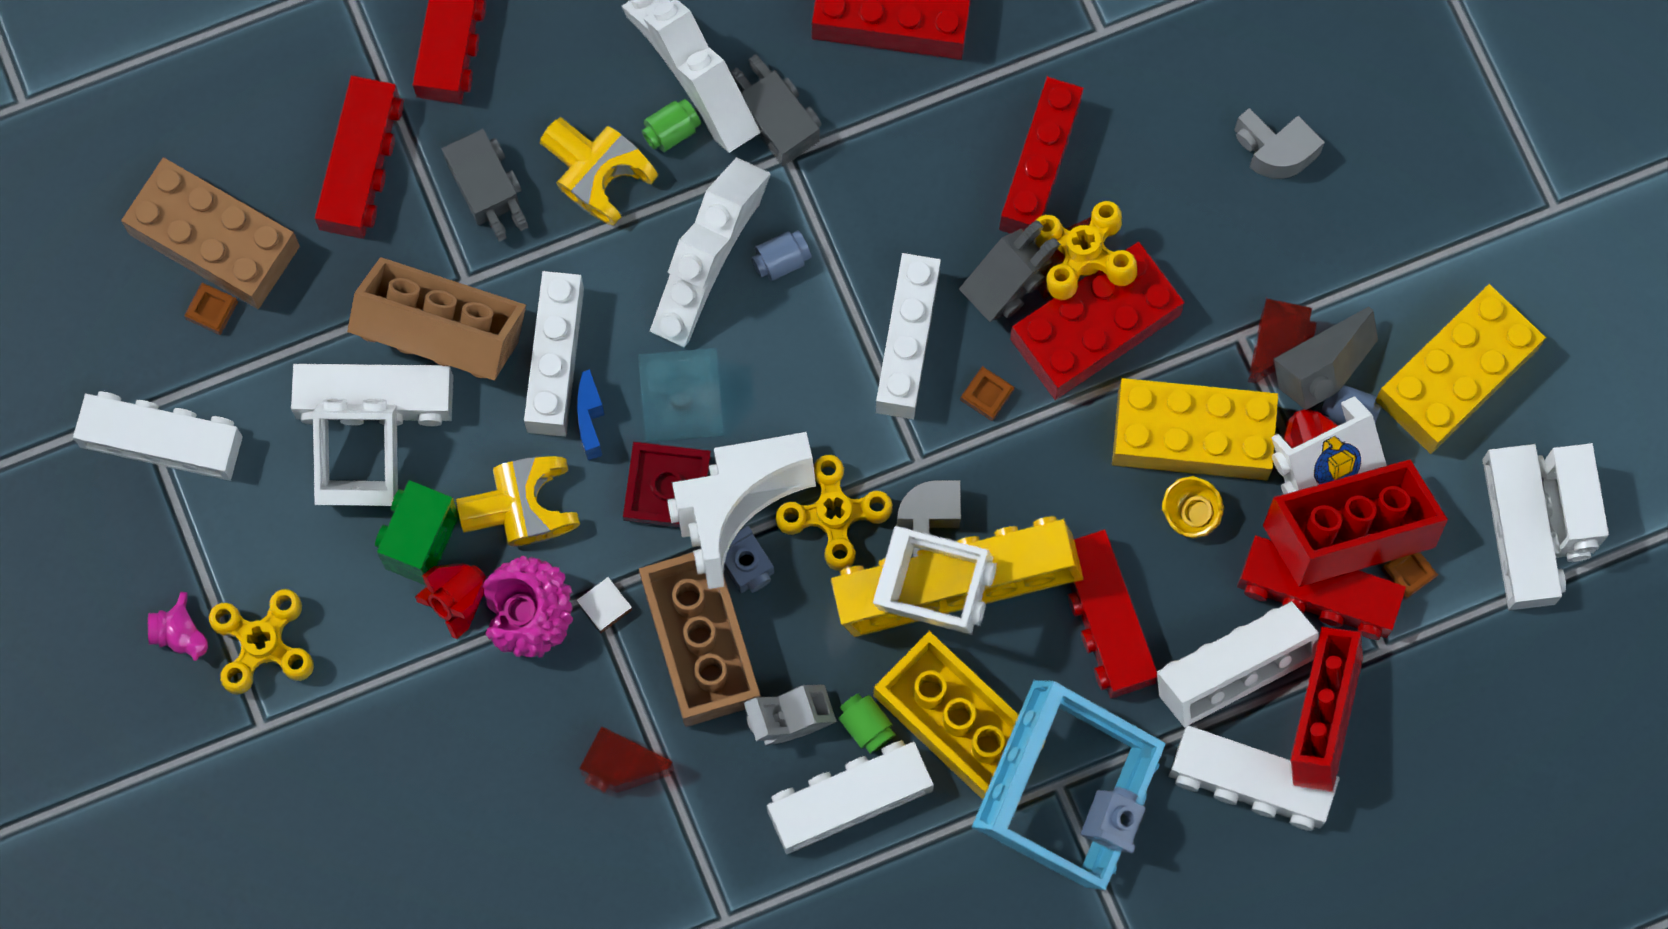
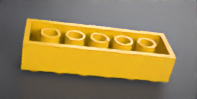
M1055 516L1044 517L1033 522L1034 527L1018 530L1017 526H1010L996 530L994 532L995 536L979 540L978 536H971L957 540L956 542L988 550L993 556L992 562L997 564L991 587L985 586L981 601L988 604L1083 580L1073 534L1064 519L1057 520ZM923 549L917 551L918 556L910 559L898 602L944 614L963 610L977 563ZM886 558L880 560L877 567L864 570L863 566H852L841 570V576L831 578L841 625L854 637L918 621L880 611L873 604Z

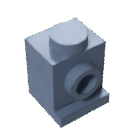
M747 526L740 530L729 547L724 568L742 594L748 589L751 592H756L766 586L771 581L770 576L774 574V566L754 537L750 527ZM747 554L754 558V562L750 566H743L739 563V559Z
M1115 787L1113 792L1097 790L1080 835L1111 851L1133 853L1135 845L1132 842L1145 807L1135 803L1138 795L1127 789Z

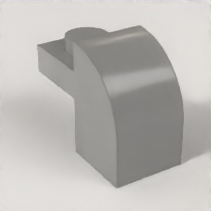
M1250 108L1238 117L1234 130L1237 133L1236 137L1240 144L1248 151L1254 150L1256 152L1253 155L1250 168L1262 176L1274 179L1288 178L1300 173L1321 154L1325 143L1299 116L1293 119L1279 133L1275 134Z
M960 480L928 481L911 489L900 504L897 527L912 528L913 531L928 535L929 528H959L961 520ZM914 547L912 552L913 557L918 556L917 551L921 549Z
M802 685L778 697H756L744 703L748 715V726L754 733L756 741L764 740L765 745L778 744L802 737L837 722L825 685Z

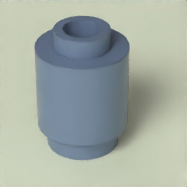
M787 231L755 246L756 255L751 257L760 278L767 276L772 282L805 266L804 262L811 259V253L800 231L793 233Z
M1343 385L1338 393L1324 400L1320 413L1329 416V419L1341 425L1346 422L1341 402L1355 396L1373 415L1374 422L1376 423L1381 406L1374 404L1376 400L1375 395Z

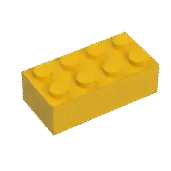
M1488 284L1381 388L1375 401L1421 446L1432 454L1538 351L1546 337L1496 289Z
M1122 378L1118 390L1112 465L1267 481L1273 469L1272 454H1274V444L1271 437L1275 436L1278 393Z
M928 631L874 686L873 696L983 800L1019 715L936 636Z

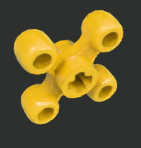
M1102 201L1095 205L1091 213L1089 226L1079 225L1071 231L1064 228L1060 220L1055 216L1043 215L1036 219L1044 228L1039 236L1034 239L1035 244L1040 248L1047 240L1055 238L1061 244L1057 250L1061 251L1065 256L1064 262L1053 266L1046 278L1047 289L1055 299L1067 300L1071 298L1077 291L1079 276L1091 275L1098 270L1103 271L1110 282L1117 286H1126L1135 280L1137 262L1133 254L1125 250L1110 251L1104 245L1105 239L1118 233L1122 226V212L1114 202Z
M824 455L819 457L814 464L815 481L821 488L819 500L808 506L796 502L782 504L776 512V523L778 528L787 535L798 534L804 528L810 526L821 528L828 537V544L824 553L826 564L835 571H841L851 567L855 561L856 551L847 536L849 526L858 520H867L874 524L883 523L889 519L893 504L891 498L882 491L869 492L860 499L847 497L840 487L844 476V467L841 460L834 455ZM826 467H831L835 470V473L825 475L822 473V470ZM874 503H880L884 508L881 511H873L870 506ZM836 506L841 508V518H838L836 515L833 519L827 517L828 507L832 510ZM789 514H794L798 517V520L789 523L784 518ZM837 550H843L847 556L843 559H837L833 556V553Z
M289 589L276 591L269 601L267 615L259 621L250 622L245 620L239 610L230 603H219L211 609L209 623L212 629L220 635L236 637L241 644L239 657L235 661L228 663L220 674V681L229 693L240 695L247 692L253 684L255 669L262 663H277L281 666L284 674L294 681L305 680L312 674L314 662L311 655L304 649L288 647L282 641L284 626L296 620L302 611V602L294 591ZM283 602H292L291 607L289 609L280 610V606ZM226 614L231 615L228 623H220L222 616ZM264 634L270 641H264L266 647L258 649L254 643L258 642L257 636ZM303 660L301 668L292 669L294 661ZM234 674H243V677L239 682H231L232 676Z

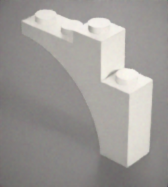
M630 0L622 5L627 18L644 34L674 73L716 142L730 153L761 133L724 59L709 48L691 11L678 0Z
M736 157L706 190L695 223L680 238L668 270L670 276L650 332L682 347L689 343L712 286L738 236L759 206L771 173Z
M806 432L714 448L716 464L709 465L710 476L672 482L675 498L667 500L671 523L679 522L682 538L690 536L692 547L700 546V550H694L697 573L706 574L708 589L724 586V562L729 547L737 533L755 514L789 494L806 488L816 487L813 458Z

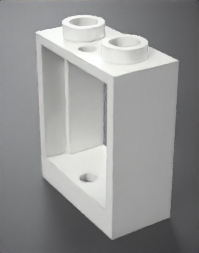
M341 398L323 400V404H318L313 411L315 505L391 506L394 496L398 491L397 405H387L384 399L363 400V405L347 404V400ZM328 419L384 420L385 481L329 480Z
M1592 443L1553 448L1544 460L1546 477L1542 479L1544 493H1549L1551 496L1553 507L1552 516H1548L1550 529L1557 532L1559 539V554H1555V558L1567 557L1568 562L1583 561L1591 558V554L1599 549V546L1609 536Z
M895 526L873 604L880 611L972 634L974 625L979 626L982 622L986 605L985 602L981 601L985 586L991 587L997 564L992 562L993 556L986 549ZM914 547L977 563L961 618L898 602Z

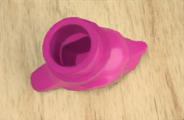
M180 592L176 605L169 612L159 610L158 613L148 614L149 645L159 644V647L168 645L174 652L179 654L187 653L193 658V661H197L200 656L207 652L208 640L196 628L186 610L188 593Z

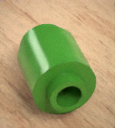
M686 99L680 102L674 100L644 119L646 128L642 130V134L653 150L659 148L661 151L666 152L694 134L695 128L701 125V121L695 109Z
M858 693L841 705L840 708L844 713L838 719L861 749L866 748L870 754H873L896 736L891 729L893 724L871 695L862 698Z

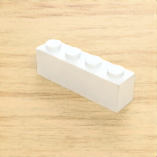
M902 253L876 399V413L914 419L941 259Z
M542 271L524 416L527 433L566 437L584 293L581 275Z
M293 364L291 410L296 419H301V422L304 424L313 425V411L318 404H323L325 399L341 398L346 399L347 404L362 405L363 400L384 399L387 405H397V426L402 425L403 420L418 421L420 425L439 426L442 424V421H452L453 374L450 366ZM328 419L340 420V423L345 425H362L364 423V419ZM379 420V423L384 425V420Z
M100 391L97 396L85 393L73 439L80 448L231 481L243 438L239 429L234 426L233 421L217 416H212L211 421L196 418V413L181 408H174L173 413L158 410L159 406L145 400H136L135 404L122 402L121 397L109 392Z
M1536 444L1489 449L1483 458V465L1508 610L1555 605L1561 599L1562 593L1566 591V579L1563 569H1557L1555 554H1559V539L1557 532L1550 529L1548 516H1552L1553 507L1551 496L1549 493H1544L1542 479L1546 477L1544 457L1537 455Z
M1293 602L1280 608L1272 609L1263 617L1246 626L1237 627L1221 639L1213 643H1207L1196 652L1178 661H1172L1163 669L1157 671L1159 697L1185 728L1314 660L1319 640L1318 631Z
M1187 726L1182 734L1169 777L1177 779L1175 784L1181 788L1198 792L1200 787L1215 792L1213 797L1219 801L1236 805L1238 800L1253 805L1252 811L1259 815L1274 818L1275 814L1291 818V825L1308 831H1313L1314 827L1321 828L1324 825L1340 778L1336 777L1333 792L1293 786L1290 760L1191 726Z
M903 740L894 742L881 750L883 755L868 761L867 756L857 758L845 765L846 771L831 776L830 772H826L808 781L810 786L795 792L794 788H789L771 797L773 802L767 805V811L786 855L933 792V782L915 742L907 745L904 744Z

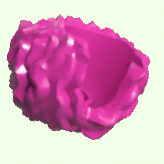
M521 556L511 562L502 564L485 580L483 588L487 606L497 614L491 620L486 636L501 652H513L517 657H535L537 655L541 658L551 647L561 644L567 636L568 627L573 621V617L570 614L573 607L572 603L569 602L572 589L570 585L563 583L566 577L560 571V568L552 567L549 562H542L539 558L530 557L527 559L526 556Z

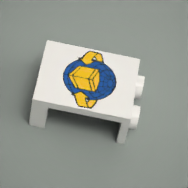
M1355 396L1341 402L1346 419L1345 423L1293 449L1279 434L1271 437L1276 453L1272 454V460L1276 469L1285 480V483L1281 484L1283 494L1387 466L1373 415Z

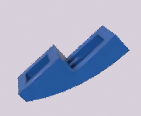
M589 369L583 371L581 375L577 398V414L583 448L587 459L591 460L602 456L601 446L591 420L605 414Z

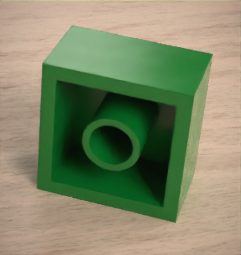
M408 480L405 489H399L394 496L391 505V511L394 514L389 525H382L375 540V547L378 548L377 554L386 570L426 585L422 575L433 566L439 565L458 522L459 513L453 497Z

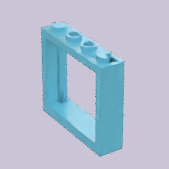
M1034 680L972 828L1084 887L1106 890L1112 874L1116 873V863L1121 852L1111 851L1092 841L1081 868L1009 830L1008 826L1058 707L1131 747L1115 787L1124 788L1137 794L1138 797L1135 803L1141 806L1146 801V791L1151 778L1160 766L1158 762L1166 743L1054 681Z

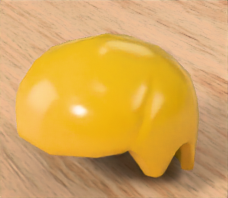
M1190 476L1177 479L1167 488L1162 502V511L1175 532L1185 537L1198 538L1208 536L1220 525L1224 505L1220 493L1213 484L1201 478Z

